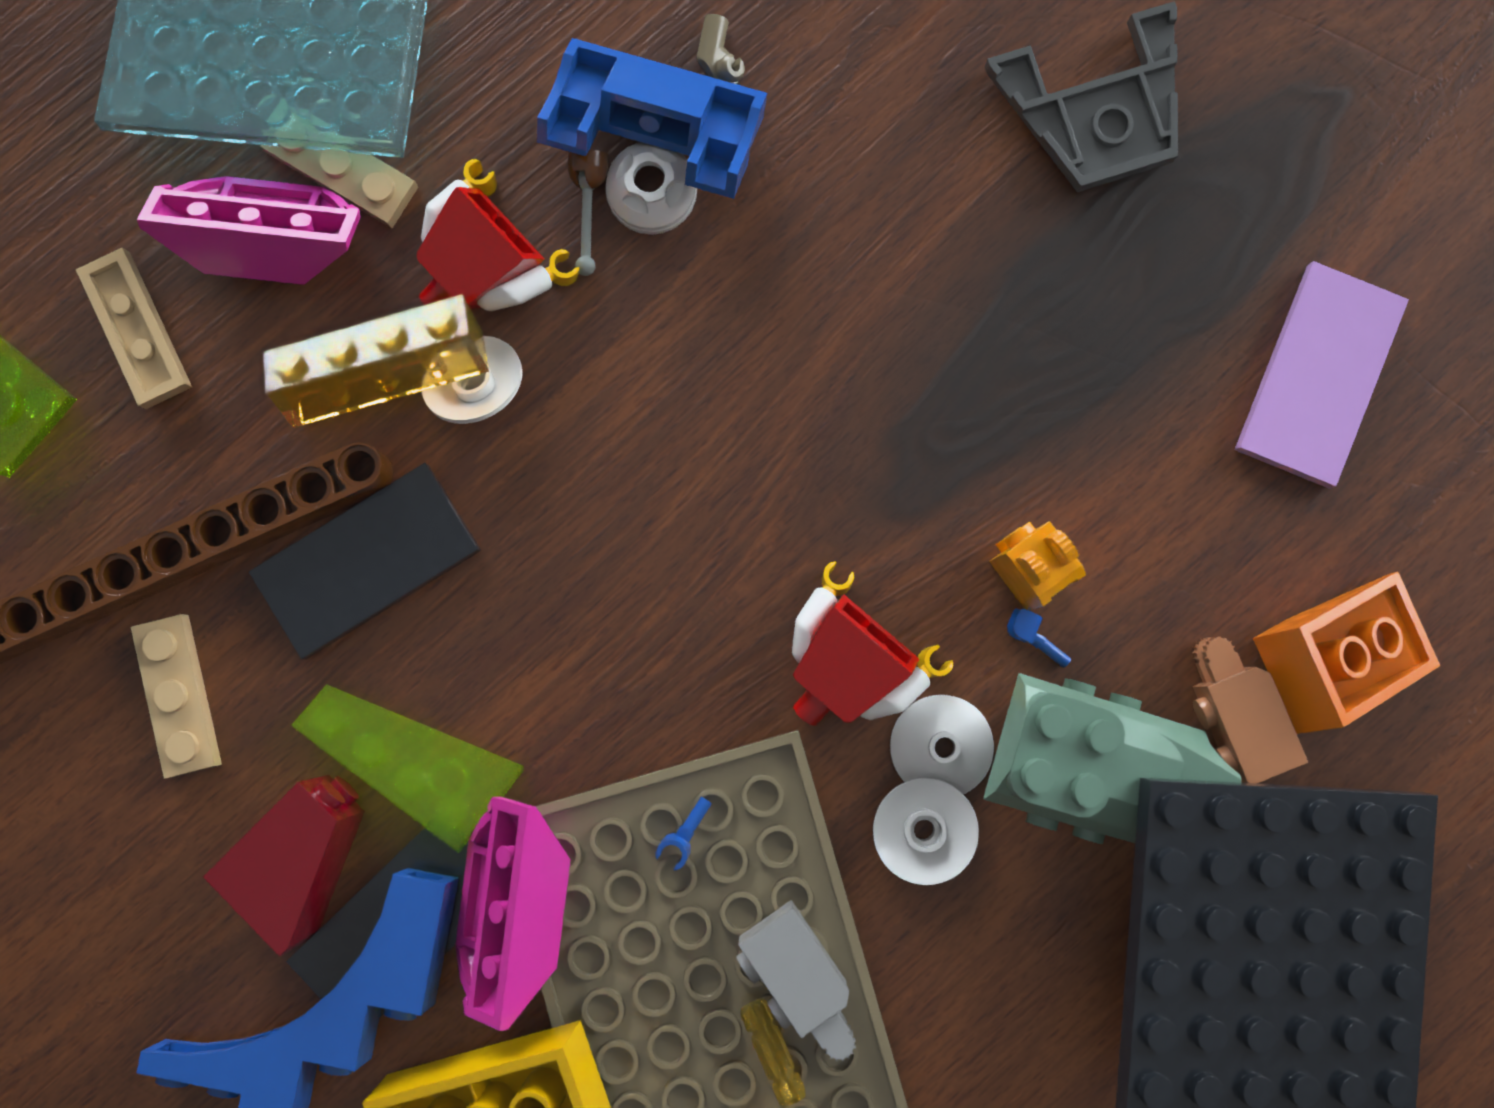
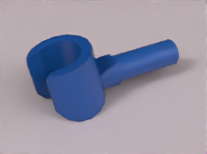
M1014 609L1007 625L1008 634L1014 639L1040 649L1058 665L1065 668L1070 663L1071 658L1046 639V637L1037 633L1043 618L1026 609Z
M702 796L700 797L678 831L670 833L662 839L656 850V859L659 858L665 846L674 845L681 850L682 857H680L673 871L679 870L685 865L691 852L689 841L712 805L711 802Z

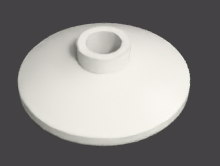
M473 336L461 339L441 350L427 366L421 386L423 399L431 412L442 420L458 424L482 421L501 411L514 398L522 380V365L515 350L501 339L490 336Z
M933 695L912 703L898 717L891 734L890 753L895 770L904 782L918 778H932L944 781L958 789L961 793L966 794L974 789L989 771L993 759L994 742L988 722L976 707L958 697ZM947 737L953 743V752L948 757L942 758L936 754L935 744L940 738Z
M918 778L898 785L884 797L874 817L873 839L879 857L896 876L913 884L935 885L954 878L970 863L978 844L979 826L971 803L958 789L941 780ZM920 820H928L933 826L932 834L926 839L917 838L914 833V827Z

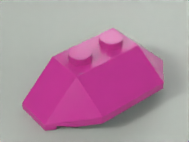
M224 176L190 181L175 188L170 184L154 186L137 218L140 229L203 274L305 285L348 250L361 216L359 208L353 204L349 205L342 197L326 187Z
M492 797L487 805L488 811L480 818L468 840L455 946L459 977L466 994L463 999L464 1015L498 1031L510 1028L557 968L571 859L536 807L504 797Z

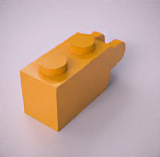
M1030 521L1024 526L1019 527L995 545L1000 554L989 561L1026 610L1045 606L1052 600L1051 597L1070 583L1077 582L1087 575L1083 565L1077 558L1079 554L1072 541L1064 532L1056 530L1050 521L1036 529Z

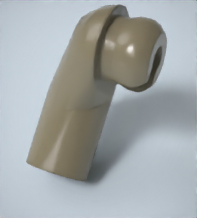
M707 14L704 17L697 51V61L709 77L737 84L743 78L745 65L741 58L735 60L734 55L730 54L724 47L729 21L718 14Z

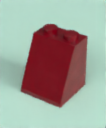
M330 775L298 781L203 876L215 891L279 957L309 940L320 929L365 812L355 802L359 798L355 789L339 776L333 779Z

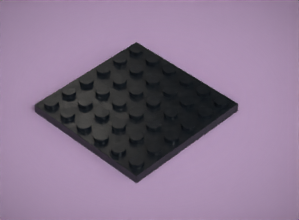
M1140 777L1115 1108H1416L1438 795L1409 791Z

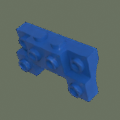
M572 38L563 54L552 90L537 116V143L586 156L599 130L688 155L684 185L734 199L748 166L750 149L764 117L767 93Z

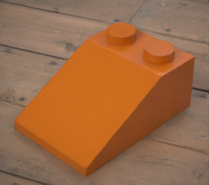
M1398 571L1387 574L1292 616L1253 638L1267 672L1272 675L1296 734L1343 728L1440 667Z

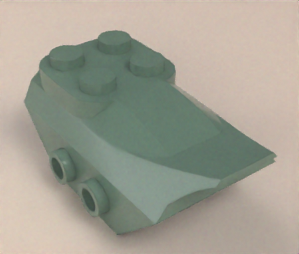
M1018 673L983 800L1028 812L1025 822L1049 830L1057 831L1059 822L1073 825V836L1103 845L1105 835L1135 843L1140 777L1241 783L1242 779L1240 774L1230 767L1215 751L1205 731L1140 711L1142 704L1140 700L1111 693L1109 701L1094 697L1096 687L1087 683L1065 678L1063 686H1059Z

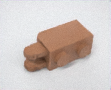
M1221 636L1216 638L1208 637L1196 642L1192 653L1194 654L1193 659L1197 661L1195 665L1202 683L1192 686L1197 696V699L1193 701L1194 711L1201 725L1206 730H1211L1218 746L1215 751L1230 767L1240 774L1241 783H1260L1309 763L1271 673L1258 667H1244L1238 652L1234 651L1235 646H1232V641H1227V638H1221Z

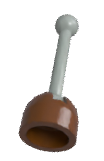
M589 150L586 156L568 152L569 177L577 187L582 189L581 257L575 263V268H580L579 274L582 276L591 275L596 267L595 261L591 258L592 191L604 183L608 173L609 155L598 150Z

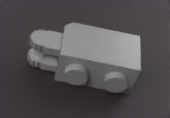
M790 900L739 936V947L742 952L736 958L752 983L755 984L762 979L773 996L767 1001V1004L784 1029L793 1025L801 1038L811 1032L821 1048L826 1049L825 1053L830 1055V1059L835 1058L836 1061L838 1059L844 1061L845 1058L849 1059L850 1054H854L853 1049L856 1048L853 1030L850 1029V1024H847V1019L841 1012L847 1006L849 988L846 985L847 981L793 901Z

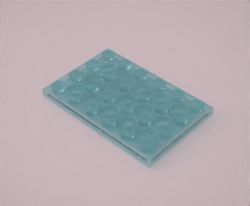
M118 0L94 121L102 131L279 147L291 146L301 149L335 150L356 154L404 158L428 0Z

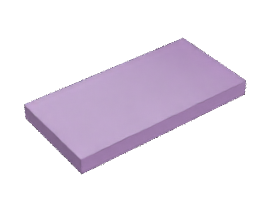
M1315 261L1307 265L1234 450L1326 488L1336 487L1409 299Z

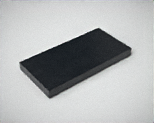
M423 463L248 572L300 658L308 659L482 550L427 463Z
M444 812L438 814L286 962L317 996L323 999L336 987L361 955L381 916L393 874L407 868L459 877L445 950L446 954L456 943L469 838ZM381 1008L380 1017L384 1014V1008Z

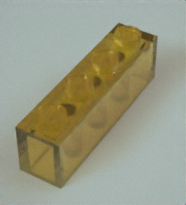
M463 294L263 352L266 393L293 428L489 372L483 332Z

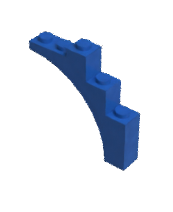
M412 868L394 873L381 916L361 955L336 987L304 1015L282 1027L244 1039L208 1043L164 1039L141 1051L137 1074L156 1077L155 1083L164 1087L181 1088L192 1084L206 1087L207 1094L214 1097L236 1098L240 1096L238 1108H309L318 1064H320L319 1070L323 1073L344 1076L358 1070L372 1059L381 1008H384V1015L386 1017L397 1020H414L417 1015L421 1016L435 1005L459 877Z

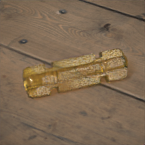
M761 998L747 1003L740 1009V1017L747 1032L753 1033L751 1042L768 1080L774 1081L772 1089L779 1105L787 1107L798 1103L806 1096L805 1087L799 1073L793 1072L795 1064L778 1026L772 1025L774 1020L773 1014L767 1001Z

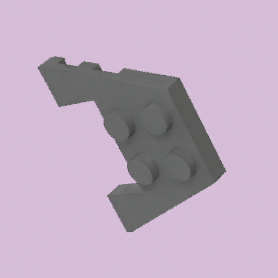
M1175 1L1131 14L1127 25L1141 66L1048 94L1031 45L987 59L984 66L987 75L1076 192L1173 163L1178 157V93L1175 92L1177 44H1175L1174 38L1177 6Z

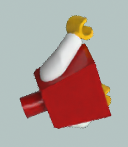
M472 159L465 164L463 171L465 179L463 181L457 179L429 201L425 208L421 233L422 244L417 251V260L430 273L433 279L419 294V298L429 310L438 315H443L454 302L464 309L483 308L488 311L520 305L551 289L552 282L560 286H568L573 284L579 275V267L574 268L569 273H561L556 269L555 266L558 263L564 262L569 258V252L563 249L557 250L552 254L548 267L540 266L545 258L488 198L497 188L495 172H490L482 180L474 179L483 171L481 161Z
M830 562L825 567L822 576L823 587L814 590L795 621L792 654L799 664L793 673V677L806 691L796 701L793 708L803 721L812 726H817L830 710L846 723L853 722L859 716L873 720L901 713L930 686V678L944 676L950 673L953 668V661L950 660L946 661L939 670H935L930 664V656L940 648L939 645L925 648L917 657L853 601L843 595L849 591L854 580V573L851 572L846 583L842 585L834 584L830 580L829 574L832 573L837 562ZM841 595H843V596L838 600V602H837V599H836L835 596H841Z

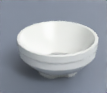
M642 142L631 145L619 153L611 163L605 187L608 204L619 222L638 233L652 235L670 231L684 222L691 213L697 196V188L684 185L687 166L686 157L681 153ZM655 166L664 173V182L658 190L645 192L635 185V175L642 167Z

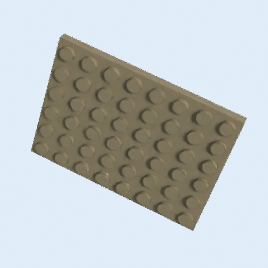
M799 730L534 806L538 809L571 859L558 964L556 970L541 987L552 1028L581 1020L611 1108H908ZM702 796L711 802L712 805L689 841L691 852L685 865L681 869L673 871L680 857H682L681 850L674 845L665 846L659 858L656 859L657 847L666 835L678 831ZM790 900L793 901L847 981L846 985L849 988L847 1006L841 1012L847 1019V1024H850V1029L853 1030L856 1048L853 1049L854 1054H850L849 1059L845 1058L844 1061L841 1059L836 1061L835 1058L830 1059V1055L825 1053L826 1049L821 1048L811 1032L801 1038L793 1025L784 1029L767 1004V1001L773 996L762 979L755 984L752 983L736 958L742 952L739 947V936Z

